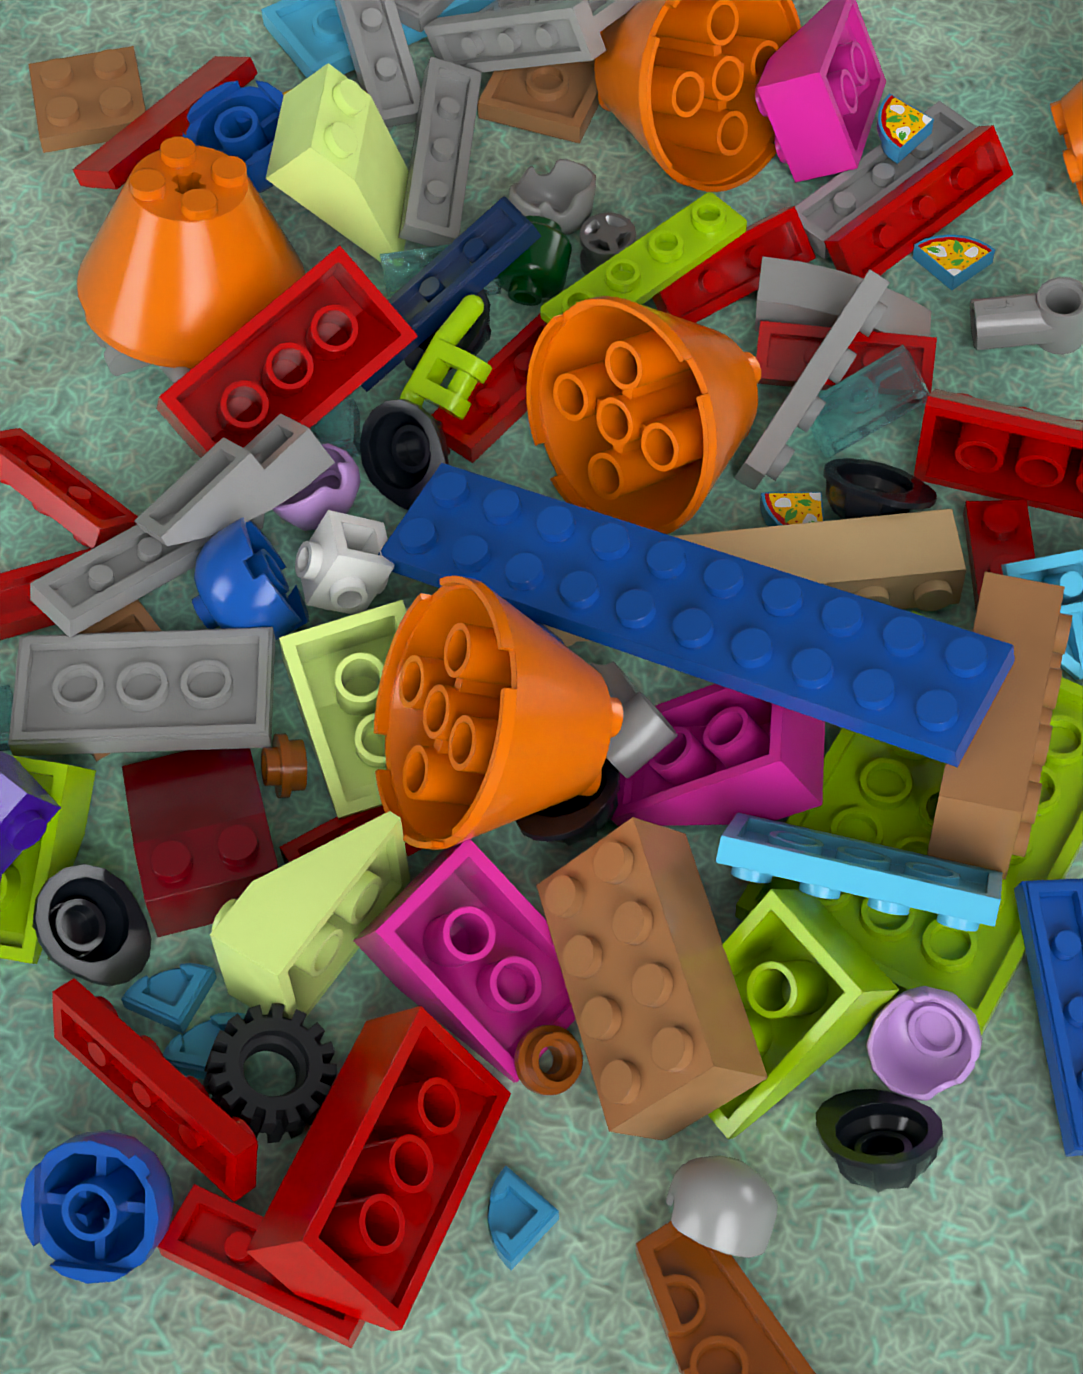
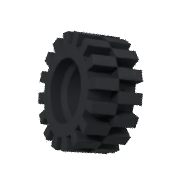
M272 1004L267 1015H262L261 1007L257 1005L248 1008L244 1019L237 1013L228 1020L225 1030H220L214 1041L204 1069L207 1073L203 1081V1087L208 1094H212L211 1100L231 1118L238 1117L246 1122L256 1139L259 1133H267V1143L280 1142L285 1132H288L292 1139L303 1132L307 1123L311 1126L337 1076V1064H330L335 1054L331 1041L325 1044L320 1042L325 1030L318 1022L310 1029L303 1026L307 1014L298 1009L295 1010L292 1019L282 1017L284 1005ZM261 1051L278 1053L292 1064L296 1075L295 1086L280 1096L260 1094L252 1089L246 1081L243 1070L244 1062L253 1054Z

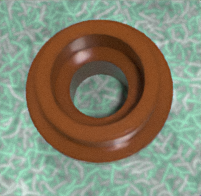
M286 733L274 734L272 747H263L261 751L264 786H274L277 798H289L291 791H304L307 785V755L304 741L302 739L289 740Z
M556 1025L537 1026L530 1029L520 1039L514 1057L515 1070L522 1084L530 1091L540 1095H557L568 1090L580 1075L583 1066L582 1050L575 1037L566 1029ZM545 1047L551 1051L553 1056L552 1066L546 1073L539 1067V1054Z

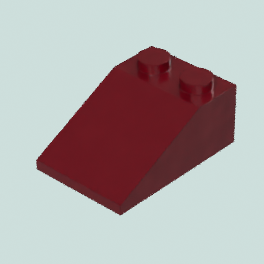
M250 748L187 750L122 766L138 871L145 904L157 938L213 924L216 915L226 902L231 899L238 900L252 881L279 868Z

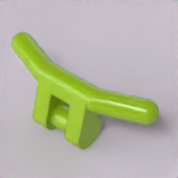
M470 294L464 297L435 333L402 390L399 400L406 399L421 406L425 400L460 420L464 419L472 405L467 401L478 382L484 384L493 369L478 357L456 347L484 310V302L479 296ZM450 367L457 371L447 388H444L440 385Z

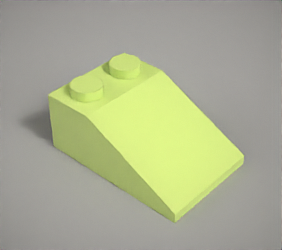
M327 63L284 94L265 179L390 270L396 271L401 268L406 240L399 238L409 170L372 97L361 89L356 82L348 79Z
M403 600L279 637L283 662L338 820L383 806L378 791L375 771L378 769L387 770L385 735L374 734V719L378 689L385 660L393 637L406 613Z
M389 811L252 881L238 900L231 899L223 905L214 919L210 937L229 995L249 1007L260 1005L262 1015L269 1013L272 1004L284 1005L282 1017L292 1019L296 1009L306 1013L308 1016L359 949L353 940L411 881L405 842L403 840L401 817Z

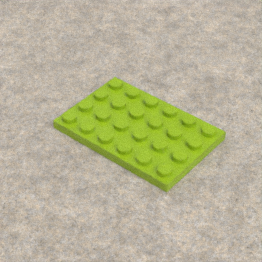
M912 611V613H915V614L924 616V615L919 614V613H917V612H915V611ZM1063 677L1061 678L1056 706L1051 716L1050 725L1053 727L1046 762L1042 766L1039 782L1042 783L1035 822L1031 827L1025 857L1012 855L1006 880L1002 879L1001 901L995 927L979 924L978 931L957 930L936 921L937 913L911 907L908 915L888 914L870 908L867 905V897L841 892L839 899L816 897L899 988V991L894 996L921 986L953 992L976 1015L981 1035H983L1026 953L1014 888L1021 881L1065 879L1083 845V686ZM842 728L824 757L822 805L791 815L785 823L927 855L945 763ZM772 876L771 883L749 882L736 904L735 917L743 921L771 889L799 890L800 882Z

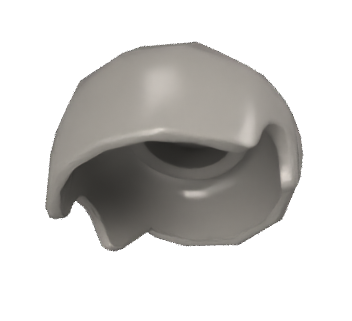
M568 159L557 160L552 170L543 175L537 174L534 167L530 166L519 182L510 186L509 201L524 216H541L551 219L560 225L561 232L569 235L581 229L582 224L591 215L596 189V175L584 164Z
M721 1155L689 1160L686 1164H682L675 1172L666 1198L667 1205L672 1207L674 1202L671 1218L674 1227L699 1244L724 1254L745 1258L759 1256L765 1252L777 1216V1200L766 1179L743 1161Z

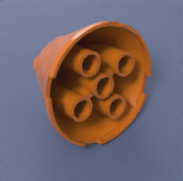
M641 0L626 14L600 32L606 51L595 58L594 72L599 92V104L604 110L612 112L659 166L678 183L701 191L721 192L748 182L766 167L777 153L774 144V129L769 117L762 116L758 109L755 88L760 81L768 59L801 28L793 1Z
M172 137L161 143L160 150L147 155L133 168L82 260L78 271L77 291L78 298L85 311L86 322L108 345L127 356L149 364L170 368L187 367L192 369L306 273L297 252L248 177L245 162L238 157L229 156L212 148L195 146V143L188 138Z
M610 296L593 297L576 302L575 305L563 314L554 316L547 323L534 346L527 375V411L531 434L535 446L544 443L549 459L557 473V476L550 479L567 503L664 534L676 531L685 525L699 510L743 439L749 435L758 408L757 384L761 379L760 364L753 354L746 351L743 352L727 335L642 304Z
M461 576L440 578V585L442 587L433 595L420 593L406 611L390 645L376 701L374 734L385 735L387 769L375 771L380 799L385 813L390 811L401 817L403 840L416 848L446 849L577 795L592 796L597 792L601 783V769L607 756L610 739L618 734L623 722L621 701L616 697H610L605 680L594 667L484 583Z

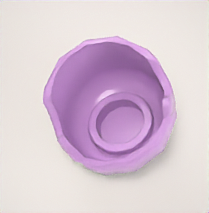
M330 443L322 444V446L335 463L306 488L272 509L284 521L304 531L316 530L328 510L347 514L359 490L361 481L359 467L346 450Z
M921 986L902 992L892 998L882 1008L874 1020L866 1046L872 1071L890 1091L915 1100L927 1101L945 1089L961 1084L975 1068L976 1060L979 1058L983 1039L976 1015L956 994Z

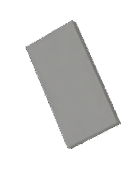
M273 627L76 634L71 638L66 634L20 636L8 742L13 756L271 747L275 635Z

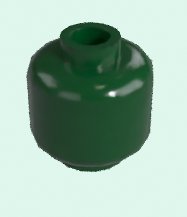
M529 215L525 217L534 225L542 237L503 270L495 280L502 289L508 292V297L512 301L521 305L535 306L542 302V298H553L562 292L566 282L572 244L568 237L561 232L560 225L555 221L541 216Z

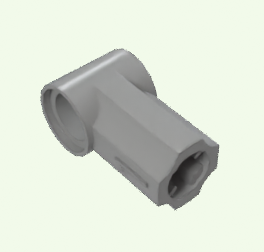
M1057 277L1043 283L1037 293L971 299L970 320L974 348L976 350L1038 344L1043 350L1052 354L1064 355L1076 351L1083 344V283L1070 277Z
M614 661L606 665L591 663L590 665L605 680L610 697H616L622 703V726L618 734L610 739L606 758L623 776L630 778L674 740L678 734L643 693L638 692L628 676Z

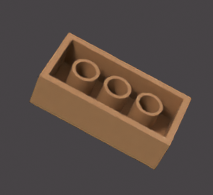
M985 571L973 632L1012 644L1014 646L1015 661L958 768L945 763L927 851L928 856L1003 872L1002 879L1005 880L1012 855L1025 857L1031 827L1035 822L1042 789V783L1039 782L1042 766L1045 765L1053 727L1050 725L1051 716L1056 706L1063 672L1060 669L1061 661L1066 651L1073 615L1060 613L1064 586Z
M632 817L536 885L609 1132L661 1141L666 1140L768 1078L685 833Z

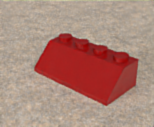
M339 245L158 397L156 409L200 458L223 437L244 448L280 413L311 429L412 343L418 335Z
M934 389L928 395L925 405L914 476L924 482L1000 500H1027V505L1030 507L1083 519V420L1067 419L1033 411L1026 407H1015L975 398L969 394Z
M422 1006L367 1020L246 1252L295 1295L390 1331L402 1330L511 1093Z

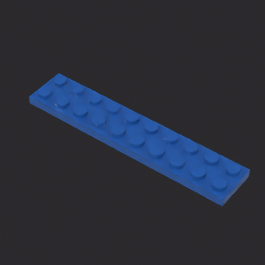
M445 463L439 465L381 549L382 556L394 563V569L392 570L394 573L437 588L442 587L440 585V578L446 576L476 579L535 622L957 768L1015 661L1014 646L1012 644Z

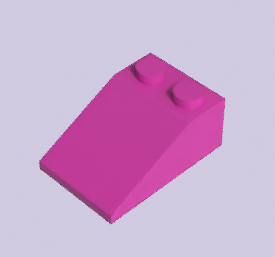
M830 0L768 59L760 81L756 85L755 98L758 109L762 116L769 117L775 132L777 155L783 164H788L795 183L858 168L886 84V79L856 0Z
M715 683L655 705L678 736L630 778H626L619 772L620 790L617 793L618 807L611 820L617 826H621L632 817L660 826L729 825L737 813L776 821L821 806L823 802L825 721Z
M471 839L443 849L353 940L401 992L418 1006H422L435 1020L513 1083L520 1080L515 1070L514 1057L517 1045L523 1035L530 1029L541 1025H556L567 1029L576 1019L547 921ZM545 1047L540 1051L539 1058L548 1050V1048Z

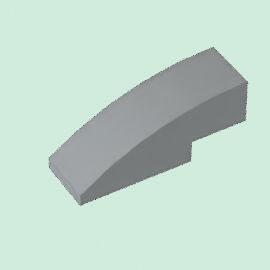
M762 257L755 331L759 332L760 321L832 327L863 278L805 262ZM886 288L878 301L888 308L873 331L930 337L932 311L910 298Z
M280 413L244 448L223 437L134 521L143 531L166 546L203 539L217 534L240 518L244 517L246 523L274 509L306 488L335 462L308 427Z

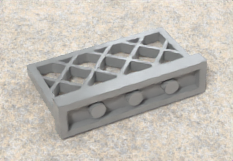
M495 0L479 12L438 17L423 28L436 58L480 72L593 61L606 51L600 32L626 14L641 0Z

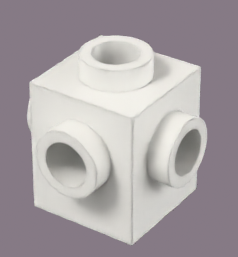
M331 510L327 511L310 540L301 544L296 555L295 572L301 578L306 605L351 615L367 610L376 594L382 593L385 589L389 575L394 569V563L381 554V549L388 540L383 522Z

